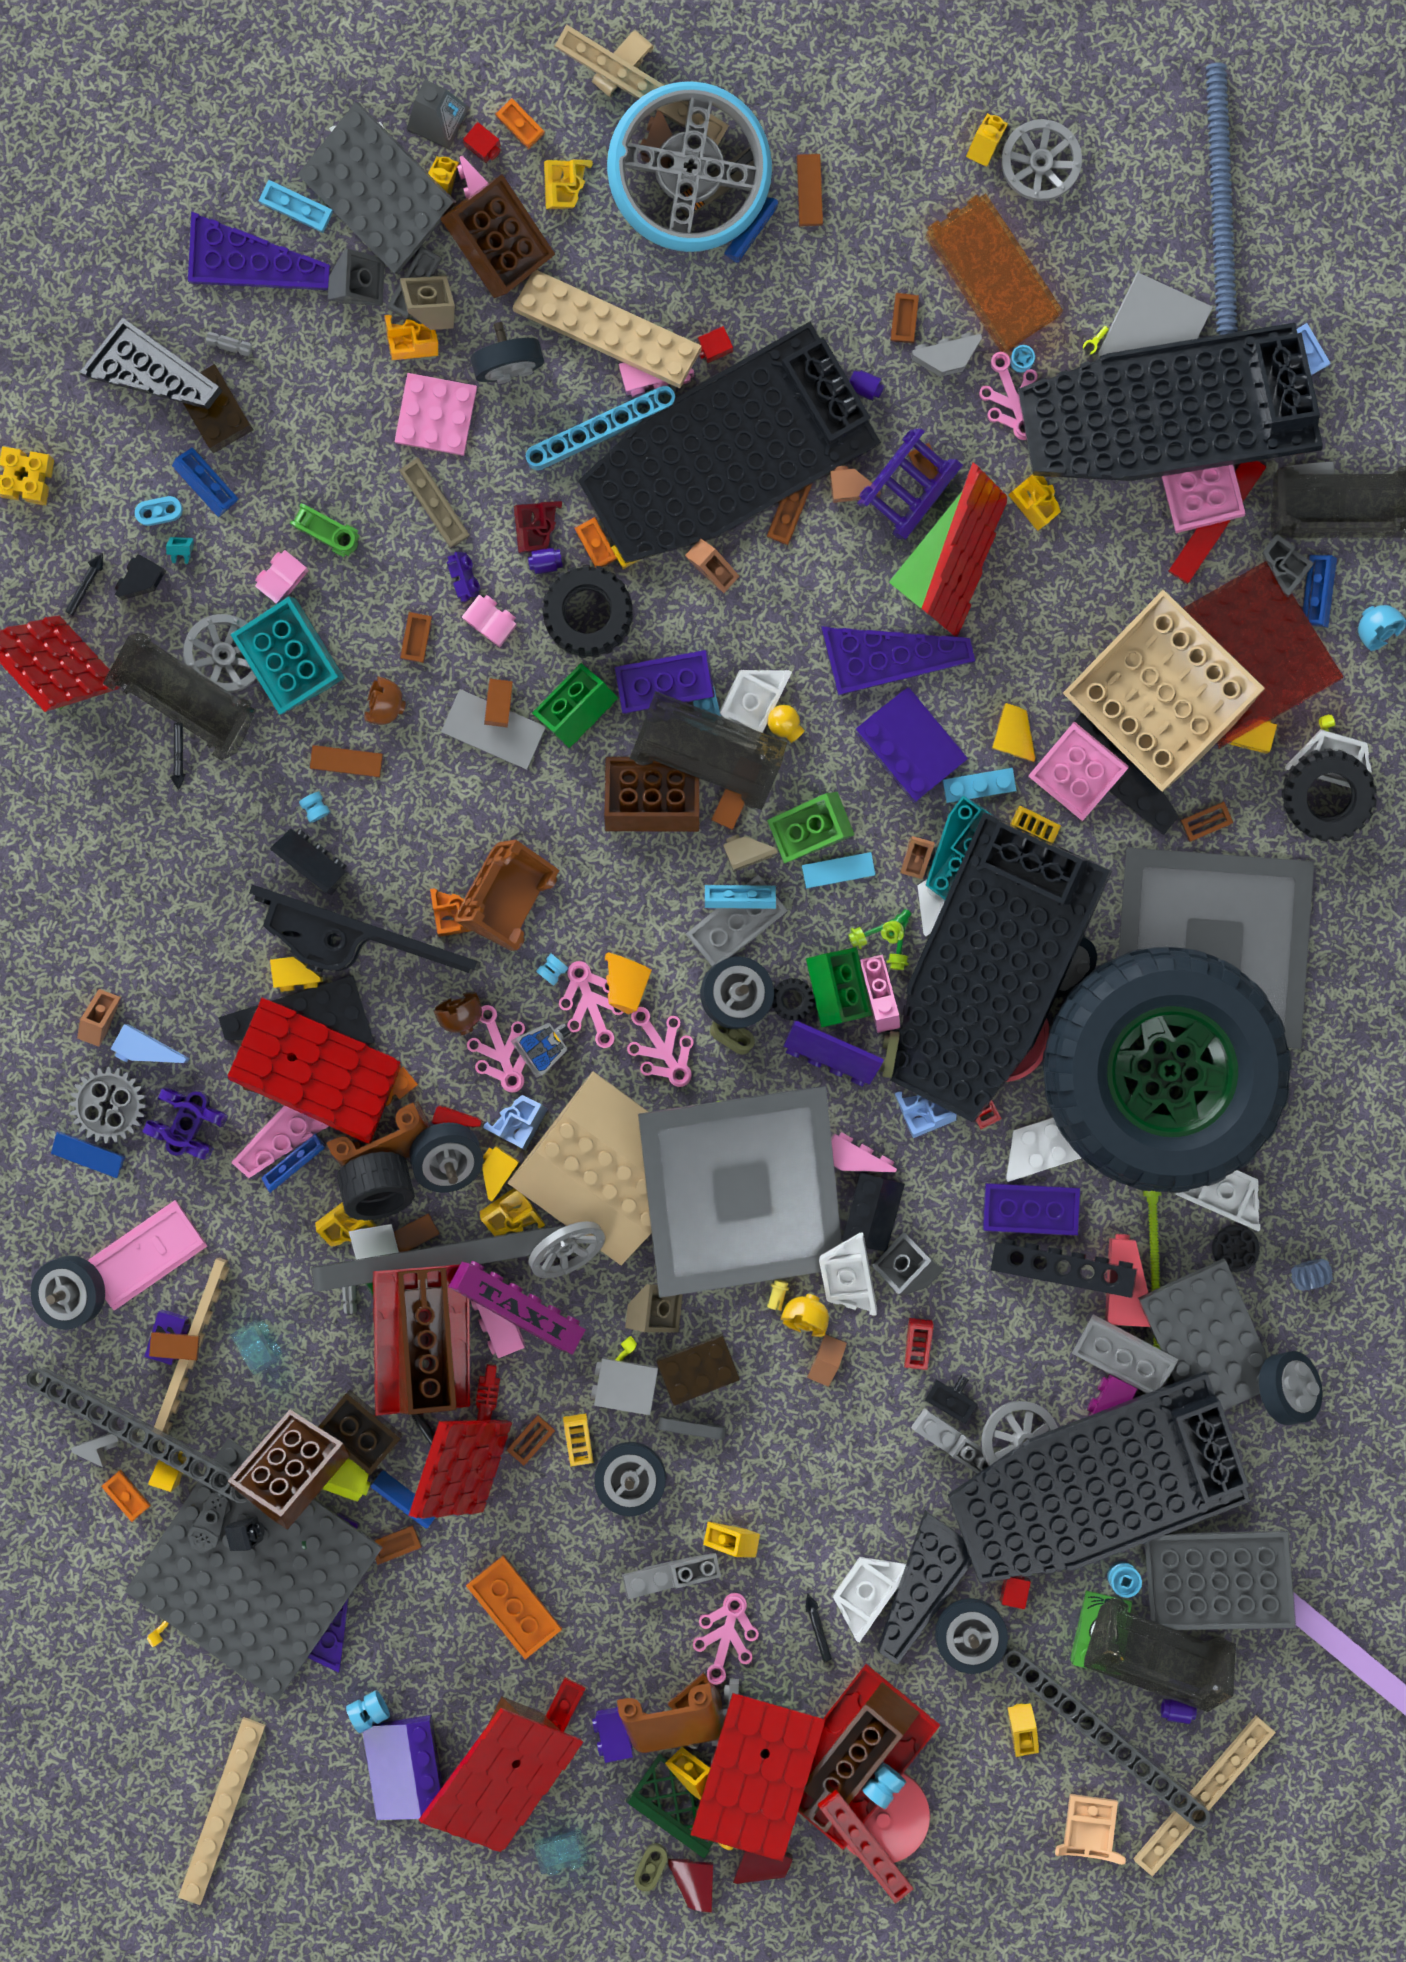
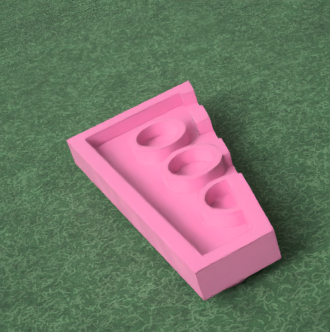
M284 1105L231 1163L250 1178L275 1162L278 1158L292 1151L298 1145L307 1141L314 1134L329 1126Z

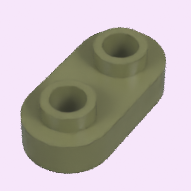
M714 1021L710 1026L712 1037L738 1054L744 1055L749 1053L755 1044L754 1036L745 1028L730 1029L720 1026Z
M890 1030V1034H885L882 1048L887 1049L886 1057L882 1058L884 1061L878 1070L883 1072L882 1077L892 1078L900 1032Z
M654 1843L645 1849L634 1874V1883L639 1890L650 1891L656 1886L667 1862V1850L663 1845ZM653 1852H658L660 1854V1857L658 1859H653L651 1857V1854ZM647 1873L650 1875V1879L644 1881L641 1876Z

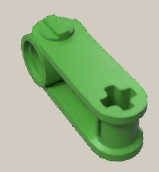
M300 503V510L294 521L289 523L291 526L333 548L332 552L343 558L345 555L349 557L357 549L360 537L357 534V529L347 524L343 526ZM344 536L351 537V541L347 546L340 545V539Z

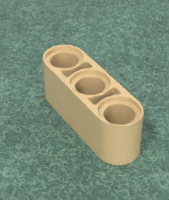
M635 30L613 54L638 68L644 61L645 55L653 51L654 46ZM597 73L592 79L593 84L610 98L613 97L612 93L618 86Z

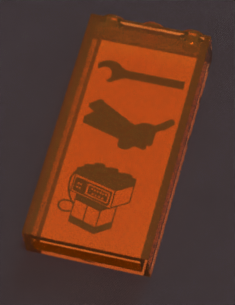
M985 193L981 197L975 195L966 202L967 206L961 210L959 208L952 210L947 214L948 218L941 223L939 220L932 223L927 228L928 231L925 238L1000 352L1005 353L1059 318L1063 310Z

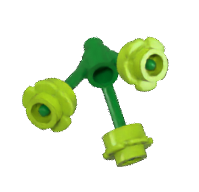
M904 909L894 919L864 933L861 927L851 928V933L848 934L851 945L862 949L861 946L867 944L865 937L881 931L883 939L888 940L892 944L897 943L896 954H889V960L886 963L890 964V969L904 970V966H908L909 963H907L908 956L901 955L905 927L909 923L908 919L912 913Z

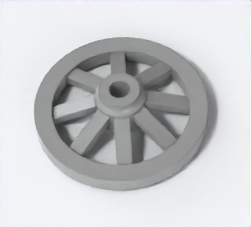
M1038 119L1022 124L1011 133L1003 148L1001 166L1007 183L1016 193L1034 201H1049L1062 196L1074 185L1081 170L1082 153L1076 137L1068 128L1055 121ZM1043 130L1040 148L1036 150L1027 133ZM1051 131L1064 140L1051 151H1048L1047 145ZM1020 138L1031 157L1012 151L1013 146ZM1069 146L1073 161L1053 160L1054 157ZM1010 160L1029 166L1014 175ZM1042 160L1045 165L1039 166L1037 161ZM1051 169H1070L1072 171L1069 177L1062 182ZM1032 173L1035 174L1033 189L1026 187L1020 182ZM1042 175H1045L1056 188L1040 191Z
M216 614L200 620L191 628L184 642L183 660L188 673L200 686L216 693L226 694L241 691L256 680L257 677L252 670L246 677L240 680L232 667L233 664L251 669L246 659L235 657V655L241 653L238 646L234 648L231 646L233 638L230 634L246 625V621L232 615ZM215 625L231 626L225 642H220ZM206 628L214 648L196 639L198 634ZM192 647L198 648L211 657L194 661ZM219 655H225L226 659H221ZM214 664L215 667L210 679L198 669ZM221 669H225L233 683L217 682Z
M585 1221L565 1226L547 1236L534 1248L529 1257V1266L534 1275L540 1278H554L566 1275L589 1262L601 1250L605 1242V1234L595 1222ZM577 1243H591L586 1249L577 1245ZM572 1253H576L578 1255L575 1258L568 1261L567 1256L571 1255ZM559 1257L560 1265L551 1266L555 1258ZM546 1259L543 1266H541L540 1263Z
M1013 1401L1000 1406L990 1415L983 1429L982 1451L986 1462L990 1466L1021 1445L1025 1438L1028 1440L1058 1428L1055 1420L1047 1410L1035 1403ZM1025 1410L1023 1430L1011 1412ZM1033 1413H1035L1043 1420L1044 1424L1031 1433ZM1003 1417L1014 1431L1012 1435L995 1430L998 1422ZM996 1437L1009 1441L1010 1446L994 1453L992 1438Z

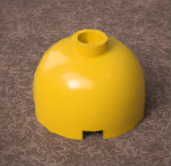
M806 1294V1297L799 1296L787 1303L781 1320L790 1329L801 1332L800 1329L813 1331L811 1336L823 1337L826 1334L829 1323L828 1310L819 1302V1297Z

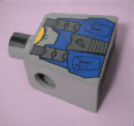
M546 1023L514 1038L511 1042L537 1078L545 1074L567 1051L563 1040L571 1035V1031L564 1023L556 1029L550 1023Z

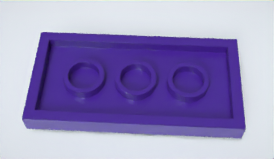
M707 650L615 667L623 714L715 697Z
M985 1183L983 1231L1078 1235L1080 1188Z

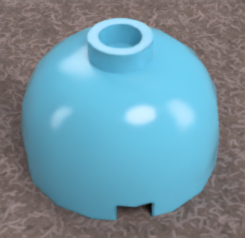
M1371 606L1362 613L1363 617L1359 622L1358 634L1363 644L1370 651H1375L1386 645L1387 642L1383 641L1394 633L1398 636L1406 627V620L1392 606Z

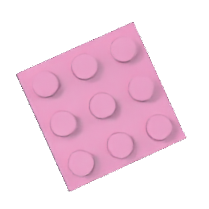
M407 373L395 443L464 456L477 386Z
M1233 465L1161 476L1175 533L1243 517L1246 514Z
M1073 722L1028 777L1083 821L1129 766L1076 722Z

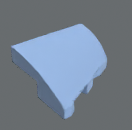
M902 1092L895 1093L913 1138L956 1121L955 1113L919 1095L902 1098Z
M522 1095L514 1101L511 1107L505 1108L500 1112L501 1117L493 1126L487 1122L483 1128L526 1151L548 1109Z

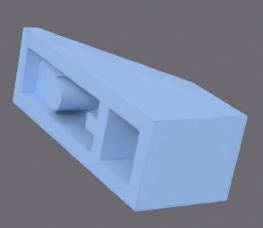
M124 1024L111 1047V1050L116 1052L114 1056L125 1062L131 1060L188 1063L190 1059L129 1024Z

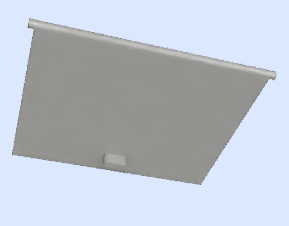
M1138 270L1094 361L1107 353L1198 339L1213 307L1149 278Z

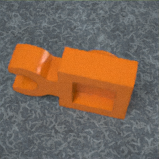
M404 1066L400 1068L386 1106L391 1104L394 1095L401 1099L418 1085Z

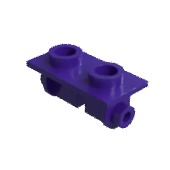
M454 552L455 555L447 557L448 562L446 563L451 578L460 577L459 581L453 583L457 597L461 599V602L469 601L470 597L477 598L480 595V585L471 569L473 568L472 560L466 552Z

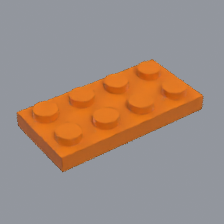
M504 1555L466 1584V1587L524 1659H527L562 1630L559 1623Z

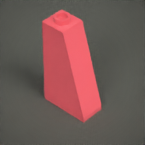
M1115 1234V1238H1109V1263L1118 1265L1119 1261L1133 1263V1268H1137L1138 1271L1132 1298L1107 1293L1105 1321L1113 1325L1150 1327L1138 1300L1139 1297L1148 1293L1137 1243L1135 1240L1130 1239V1235ZM1108 1270L1107 1281L1115 1283L1118 1280L1117 1272Z

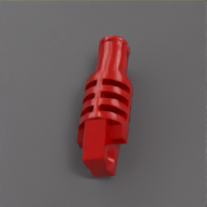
M487 1364L485 1376H479L475 1404L476 1408H478L477 1420H491L492 1410H495L497 1406L500 1378H495L496 1365Z

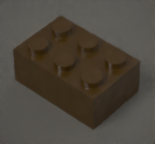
M215 364L199 372L223 390L211 407L205 409L183 403L213 454L254 430Z
M723 1333L660 1357L656 1361L674 1406L740 1380Z
M351 1390L342 1397L318 1426L342 1442L349 1458L369 1475L373 1473L403 1437V1434L381 1415L376 1416L375 1410Z

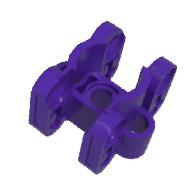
M162 1088L157 1099L172 1104L173 1108L179 1107L180 1109L171 1127L155 1120H148L142 1132L158 1140H166V1149L171 1155L177 1156L187 1152L203 1160L209 1159L214 1147L195 1139L203 1120L219 1127H224L229 1115L209 1107V1097L202 1091L191 1092L186 1097L173 1089ZM199 1095L203 1099L201 1107L196 1103H192L194 1096ZM185 1117H190L193 1121V1126L190 1130L183 1127L182 1122ZM173 1145L183 1148L181 1151H176Z

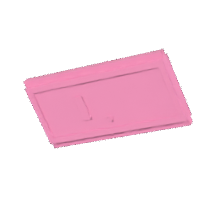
M174 1200L87 1261L92 1263L101 1274L105 1285V1300L115 1311L207 1247V1244L179 1203Z

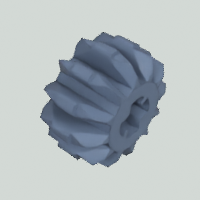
M1325 1259L1308 1260L1307 1262L1295 1265L1291 1270L1292 1281L1296 1289L1301 1291L1323 1287L1333 1280L1331 1266H1329V1262Z

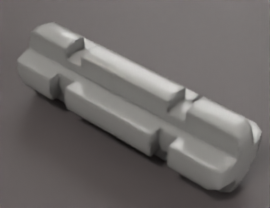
M208 332L206 336V344L208 346H218L219 349L233 353L239 352L240 355L250 356L252 345L248 342H240L237 339L223 335L219 337L218 334Z
M356 1285L343 1287L344 1313H356Z

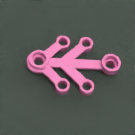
M997 352L991 359V367L999 373L1007 396L993 391L990 386H983L979 391V396L984 401L991 400L1013 410L1015 418L1002 414L999 408L994 407L988 411L987 418L990 422H999L1013 428L1014 435L1018 439L1026 440L1025 433L1020 429L1024 424L1018 393L1008 371L1010 358L1004 352ZM996 360H1003L1004 366L998 367L996 365ZM1028 369L1024 372L1020 388L1037 380L1035 370ZM1032 373L1034 375V380H1027L1026 374ZM984 389L990 391L991 395L989 397L982 395ZM992 411L998 412L999 417L997 419L991 418L990 413Z
M576 961L568 968L567 975L570 983L564 997L559 1000V1007L562 1010L571 1009L573 1005L572 998L579 986L583 995L573 1018L568 1021L567 1027L571 1032H578L582 1027L581 1021L588 1007L597 1030L595 1041L598 1046L608 1048L614 1043V1034L606 1029L597 1004L612 1010L615 1015H621L624 1012H615L614 1007L609 1005L608 998L591 991L588 982L603 987V990L609 993L605 988L607 980L592 974L590 967L586 963ZM578 968L584 971L583 976L580 978L575 976V970ZM568 999L570 1006L564 1008L561 1004L562 1000ZM577 1021L579 1023L578 1029H571L570 1023ZM607 1034L610 1038L609 1042H601V1036Z
M490 1005L482 1006L480 1021L487 1025L495 1049L482 1044L477 1038L469 1039L467 1048L471 1052H479L501 1062L504 1071L489 1066V1063L485 1060H479L475 1065V1069L479 1074H487L501 1080V1085L506 1091L517 1092L524 1085V1076L521 1072L526 1062L520 1055L514 1067H512L510 1056L515 1047L511 1040L525 1032V1025L520 1021L514 1022L511 1026V1034L504 1046L495 1022L497 1018L496 1009ZM486 1010L492 1012L490 1019H485L483 1016ZM516 1024L522 1025L523 1029L520 1033L514 1031ZM473 1040L479 1044L475 1050L470 1048V1042ZM481 1062L487 1065V1069L483 1072L478 1069V1065ZM509 1077H516L517 1083L510 1085L508 1083Z
M638 1007L637 1011L631 1014L632 1021L636 1025L643 1027L656 1048L641 1046L637 1042H632L627 1047L628 1053L632 1056L643 1055L663 1059L669 1067L654 1066L651 1062L646 1061L640 1066V1071L643 1075L653 1074L668 1077L670 1082L677 1087L687 1085L692 1077L687 1061L690 1048L693 1046V1039L688 1035L680 1039L681 1051L677 1063L672 1055L676 1031L680 1027V1019L676 1016H670L667 1019L668 1029L664 1043L649 1021V1011L644 1007ZM638 1012L645 1013L643 1021L637 1020L636 1015ZM672 1018L678 1021V1025L674 1028L669 1025V1020ZM684 1038H689L691 1040V1045L689 1047H684L682 1045V1040ZM633 1044L639 1047V1051L635 1054L630 1052V1046ZM645 1064L651 1065L652 1070L650 1073L643 1071ZM679 1070L685 1074L681 1080L675 1077V1073Z
M739 1593L727 1595L722 1607L710 1614H702L700 1616L699 1625L703 1629H709L713 1622L726 1615L727 1618L723 1626L703 1637L699 1636L693 1640V1648L698 1652H702L708 1645L721 1638L715 1662L707 1670L709 1682L715 1685L721 1684L726 1678V1671L723 1666L730 1641L736 1649L738 1659L742 1664H749L752 1661L751 1651L746 1649L734 1628L736 1618L744 1628V1635L748 1641H755L759 1636L758 1629L752 1626L745 1614L747 1608L746 1599ZM732 1601L739 1602L740 1605L737 1609H733L730 1606ZM704 1617H708L711 1622L709 1625H703L701 1620ZM754 1630L756 1635L750 1638L747 1636V1632ZM702 1640L704 1646L697 1648L695 1645L696 1641ZM745 1652L750 1655V1658L746 1661L741 1659V1654ZM714 1669L720 1670L721 1675L719 1677L712 1675Z

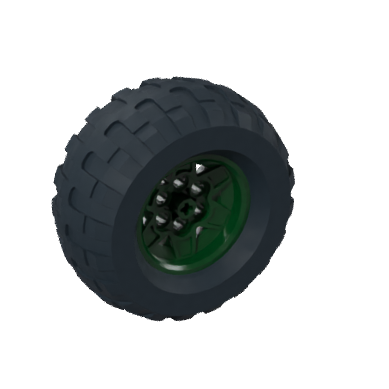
M1178 947L1139 949L1099 965L1069 992L1049 1028V1036L1043 1054L1044 1090L1048 1106L1060 1133L1086 1163L1106 1177L1132 1188L1143 1191L1180 1193L1202 1186H1210L1224 1180L1226 1176L1249 1164L1256 1157V1153L1264 1143L1271 1139L1278 1127L1277 1123L1282 1110L1286 1107L1289 1099L1290 1070L1292 1069L1291 1052L1287 1046L1284 1034L1285 1028L1279 1014L1275 1012L1264 991L1242 973L1240 969L1213 955L1198 950ZM1167 1025L1180 1026L1186 1030L1174 1038ZM1142 1035L1144 1048L1142 1050H1129L1134 1041ZM1161 1040L1164 1044V1049L1156 1054L1153 1051V1044ZM1184 1044L1188 1051L1184 1057L1180 1058L1176 1051L1180 1045ZM1205 1049L1207 1051L1210 1064L1200 1059ZM1141 1059H1146L1149 1063L1148 1069L1144 1072H1140L1137 1068V1064ZM1166 1065L1172 1066L1170 1074H1165L1166 1070L1164 1067ZM1189 1067H1193L1196 1071L1195 1077L1191 1080L1185 1078V1071ZM1124 1076L1137 1081L1132 1094L1128 1091ZM1154 1081L1157 1086L1156 1091L1153 1094H1147L1145 1090L1147 1083ZM1176 1085L1179 1086V1096L1171 1098L1169 1095L1170 1088ZM1204 1091L1200 1098L1195 1102L1194 1092ZM1161 1103H1164L1170 1113L1162 1114L1152 1111Z

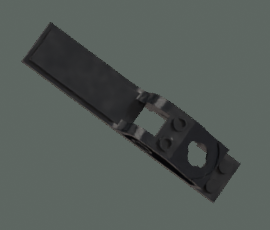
M253 884L249 894L255 895V901L270 905L263 926L273 936L277 935L291 948L290 952L301 962L307 963V969L322 973L323 969L343 971L350 968L357 961L362 947L370 940L472 974L473 970L478 971L481 963ZM294 932H298L300 937H294ZM339 934L341 943L335 947L332 940L335 935Z

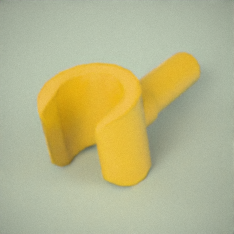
M165 1620L147 1637L152 1647L163 1641L160 1633L169 1625Z

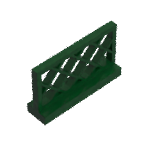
M658 1754L633 1792L630 1793L626 1802L705 1859L714 1842L705 1841L702 1838L690 1835L691 1830L689 1828H692L693 1824L684 1826L680 1823L679 1813L692 1810L695 1820V1810L698 1809L699 1805L694 1806L693 1794L688 1790L675 1792L673 1779L677 1777L672 1775L670 1769V1776L656 1779L655 1768L660 1761L664 1764L668 1761ZM653 1774V1779L648 1780L650 1775ZM670 1780L672 1793L659 1795L657 1782ZM654 1783L656 1796L646 1798L639 1793L644 1784ZM690 1794L692 1807L678 1809L676 1796ZM673 1797L675 1810L667 1812L662 1810L660 1799ZM652 1800H657V1805H655V1804H654L653 1802H651V1801H652ZM670 1814H676L677 1820L673 1818Z

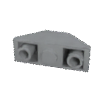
M969 332L961 335L960 339L952 340L951 338H945L932 346L921 344L916 346L915 350H912L911 358L914 362L940 377L962 372L980 344L982 336L981 333L975 335L974 332Z

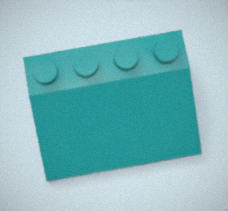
M285 598L230 634L279 715L323 693L345 679L296 598Z

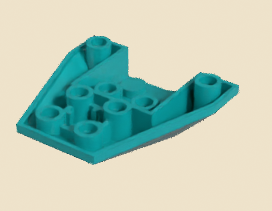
M964 795L948 815L925 885L944 900L948 895L983 813L992 815Z

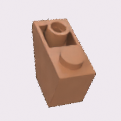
M657 110L655 118L651 116L647 126V130L650 132L647 139H642L640 145L660 148L665 140L672 136L661 111ZM641 153V159L649 162V156L646 153ZM669 157L661 158V166L668 169L671 159Z

